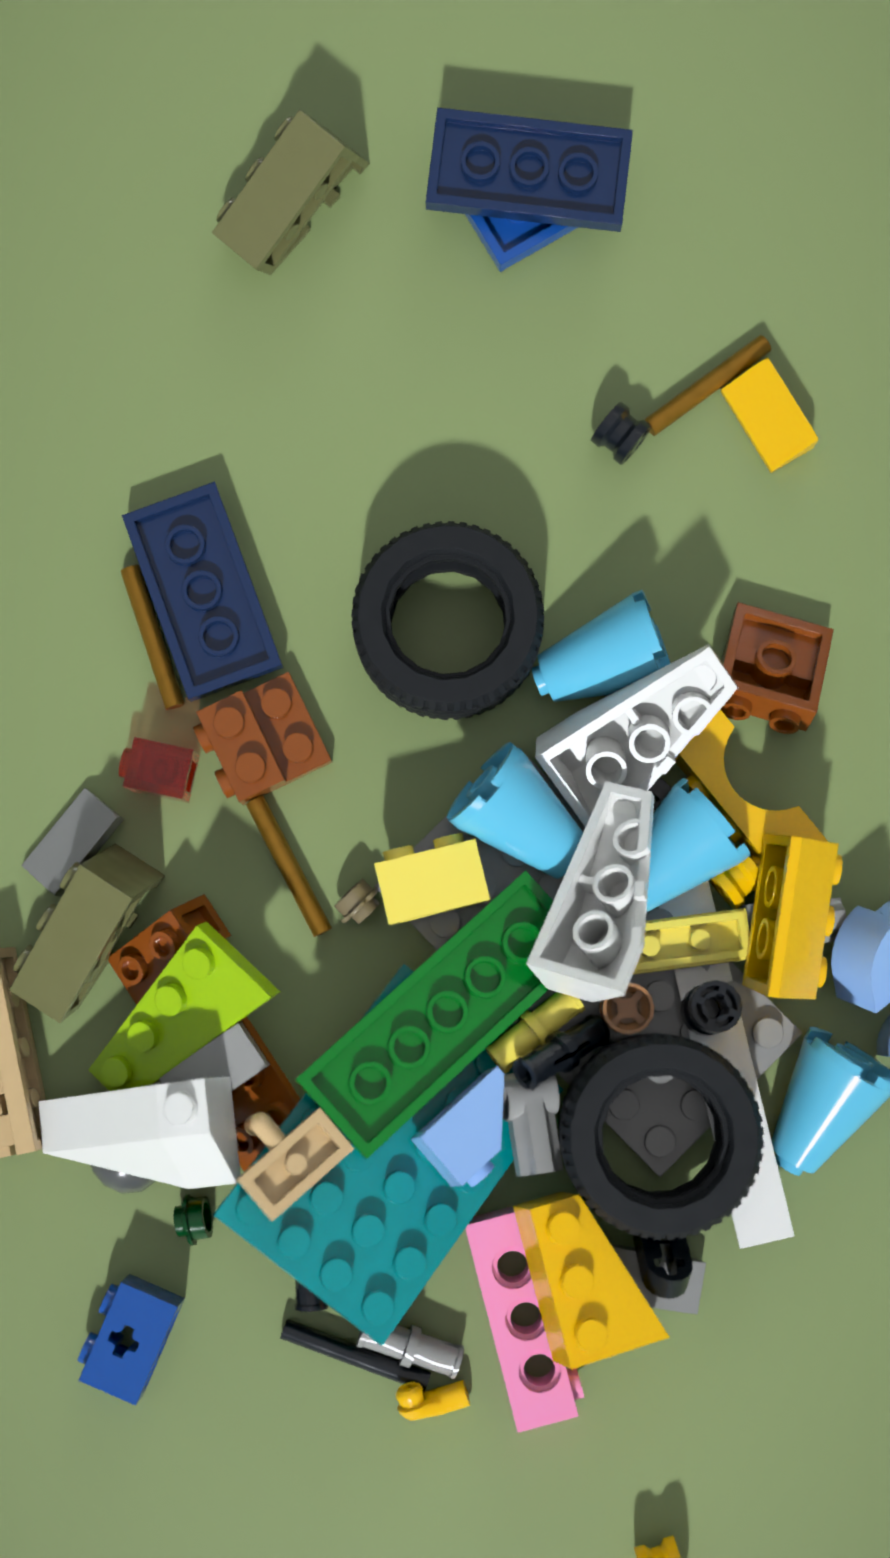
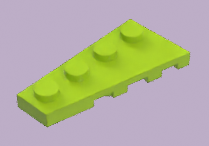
M207 921L201 923L194 928L88 1070L109 1091L153 1085L171 1069L239 1023L281 991Z

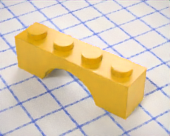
M721 709L702 732L694 736L675 758L676 764L687 776L689 793L697 788L709 799L736 831L729 837L731 841L735 843L739 840L741 844L745 843L750 851V858L758 868L760 866L764 833L828 842L800 806L777 811L766 810L748 803L736 793L727 778L724 766L725 747L735 726Z

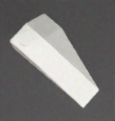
M708 644L577 711L536 738L535 758L586 827L605 781L648 791L662 774H666L675 764V758L694 736L702 732L738 687Z
M605 781L526 963L546 989L589 1002L624 996L644 948L655 798L652 791Z
M230 1076L194 1079L38 1101L42 1151L44 1154L187 1189L238 1183L236 1179L241 1176Z

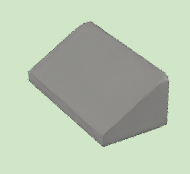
M84 788L21 866L53 895L62 897L65 890L60 888V883L69 868L75 862L82 864L95 856L124 818L88 789Z

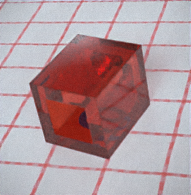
M134 737L132 749L126 747L122 753L119 777H124L123 787L131 791L189 803L200 755L193 749Z

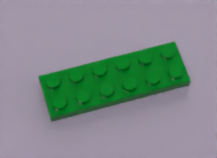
M526 870L295 1079L296 1083L322 1109L364 1159H368L549 990L546 989L526 963L553 900Z

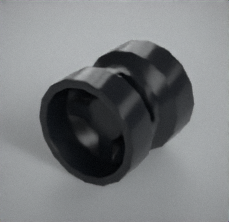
M714 980L705 982L688 991L681 1002L680 1012L682 1021L689 1030L697 1035L710 1036L728 1031L734 1027L741 1017L743 1005L740 995L733 986L723 981Z

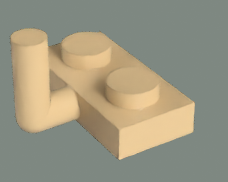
M317 1108L286 1136L268 1114L258 1112L245 1120L244 1128L249 1135L258 1136L269 1151L239 1176L236 1181L270 1221H274L354 1148L321 1108Z

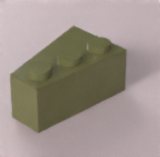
M300 109L294 117L289 116L279 126L274 137L276 143L265 158L261 157L252 164L245 177L246 185L237 198H231L220 209L217 215L218 224L212 231V234L253 268L269 275L279 267L310 232V227L307 223L320 205L324 202L331 208L340 198V194L335 188L348 173L354 169L357 173L361 174L370 164L330 130Z
M116 843L82 864L75 862L66 872L60 883V888L65 890L57 905L51 904L37 923L36 929L41 934L35 945H28L16 960L13 970L18 975L9 991L58 1023L64 1021L79 1009L109 963L108 958L112 955L111 951L126 926L131 928L139 915L134 911L143 895L153 887L157 888L165 875Z

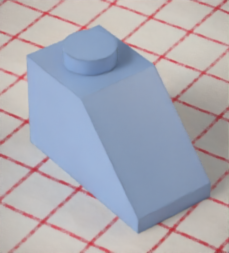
M498 1066L485 1070L411 1138L412 1142L451 1187L463 1186L466 1182L470 1187H473L482 1181L495 1167L490 1160L501 1150L505 1075Z

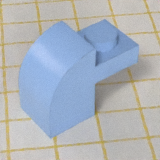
M890 901L876 911L861 906L854 908L842 923L832 950L831 969L836 997L873 1013H878L890 1003Z

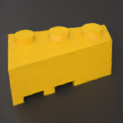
M558 1192L513 1206L554 1362L569 1369H574L670 1338L579 1194Z

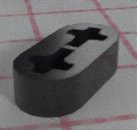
M633 1235L644 1286L652 1294L661 1298H677L684 1294L693 1270L687 1238L679 1239L674 1237V1240H653L652 1237L646 1239ZM661 1262H666L669 1274H667V1271L664 1267L660 1266Z

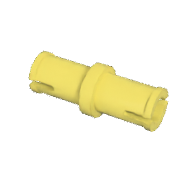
M556 992L532 1012L526 1010L519 1017L520 1021L485 1048L493 1062L506 1074L513 1067L515 1060L526 1056L539 1045H544L545 1038L548 1035L558 1031L576 1015L585 1011L584 1005L579 998Z

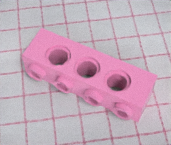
M513 1206L474 1216L465 1229L517 1432L579 1417L575 1400L584 1398L577 1368L566 1369L565 1366L553 1361L541 1313L537 1321L530 1326H519L511 1319L512 1310L520 1303L529 1302L539 1308L528 1263H526L525 1269L515 1276L505 1275L497 1267L499 1258L508 1251L520 1252L526 1258ZM535 1354L548 1356L553 1361L549 1373L542 1377L529 1375L525 1371L524 1365L531 1356Z

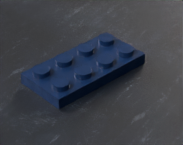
M437 107L426 194V210L621 232L633 130Z
M215 482L122 515L184 690L190 702L284 668Z

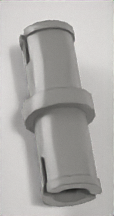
M413 1324L409 1329L397 1325L383 1346L378 1345L360 1331L356 1345L360 1348L364 1347L399 1359L400 1366L410 1368L411 1364L447 1375L451 1379H455L464 1354V1346L455 1345L423 1334L422 1327Z

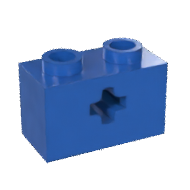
M131 1274L123 1279L119 1286L112 1283L99 1308V1313L106 1316L99 1334L90 1332L77 1361L85 1364L78 1381L136 1406L147 1389L185 1298ZM126 1326L134 1328L132 1338L135 1341L130 1347L122 1345L124 1335L121 1331Z

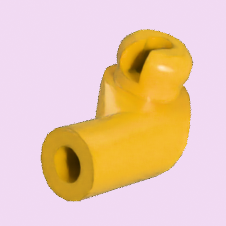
M464 1380L423 1392L421 1384L407 1382L398 1388L395 1395L399 1403L397 1407L398 1412L409 1421L440 1416L471 1406Z

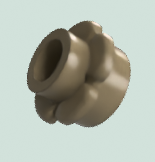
M363 878L357 882L334 905L344 916L341 922L346 923L351 917L357 924L365 920L380 904L374 898L379 889L377 887L372 889Z

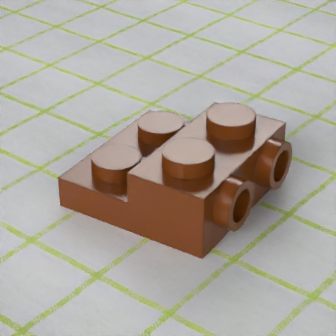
M738 602L733 612L725 650L720 660L738 689L721 708L722 712L726 717L733 720H745L750 716L768 720L769 726L774 731L783 734H793L799 729L807 731L818 710L834 629Z
M289 671L243 693L240 690L196 711L201 721L200 724L193 727L198 741L206 754L213 750L215 751L223 767L214 771L218 783L227 799L236 795L242 805L332 763Z

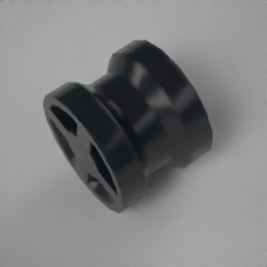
M619 402L598 426L591 438V442L598 447L606 446L613 452V459L620 465H623L644 441L652 425L645 420L637 421L630 415L629 407L623 402Z

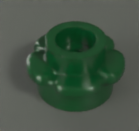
M190 1194L184 1195L182 1205L175 1206L174 1227L178 1237L186 1236L187 1242L194 1246L197 1245V1240L212 1237V1210L206 1196L194 1198Z

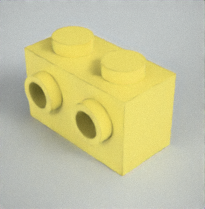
M457 833L434 839L435 849L414 853L413 845H408L383 852L385 861L374 863L389 925L489 902L490 896L476 839L464 841L463 833Z

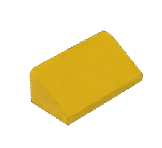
M769 358L758 362L721 389L720 392L770 473L812 450L818 442L815 431Z

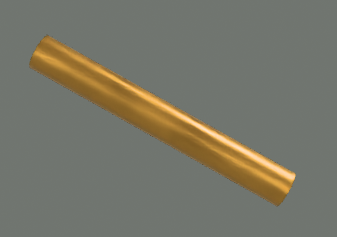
M759 335L644 419L652 425L650 433L653 436L660 433L772 350L768 340L764 336Z
M131 565L125 567L120 572L165 709H176L185 703L140 566Z
M264 796L251 800L246 806L313 936L317 937L332 929Z

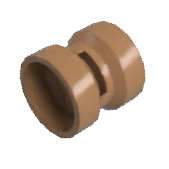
M629 983L624 996L599 1001L598 1010L600 1017L610 1029L621 1034L631 1035L641 1032L650 1024L654 1016L655 1006L652 996L644 987L637 983Z

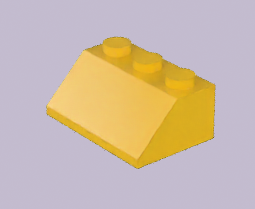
M764 833L742 981L743 986L768 997L816 1000L817 988L823 987L827 976V960L825 957H822L825 936L831 935L835 922V910L833 906H830L832 886L839 883L842 874V857L837 854L839 844L802 837Z

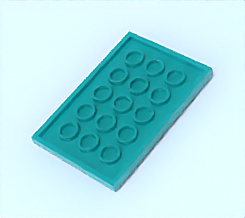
M405 964L400 966L362 1018L414 971ZM484 1049L368 1159H364L354 1148L274 1221H270L239 1183L234 1185L213 1213V1216L370 1339L383 1346L514 1160L508 1122L502 1119L501 1150L490 1160L495 1166L494 1169L473 1187H470L467 1182L463 1186L451 1187L412 1142L411 1138L485 1070L497 1065ZM513 1067L509 1069L508 1073H514ZM558 1085L559 1095H560L561 1092L563 1091V1088H561V1087ZM304 1093L279 1126L280 1130L286 1136L319 1107ZM266 1146L263 1147L247 1169L269 1151Z

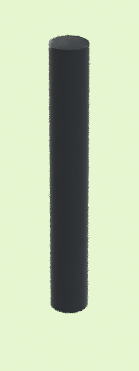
M290 1319L286 1320L280 1336L282 1340L401 1384L417 1382L422 1385L423 1392H425L431 1376L430 1371L411 1365L410 1368L400 1366L398 1359L364 1347H357V1344Z

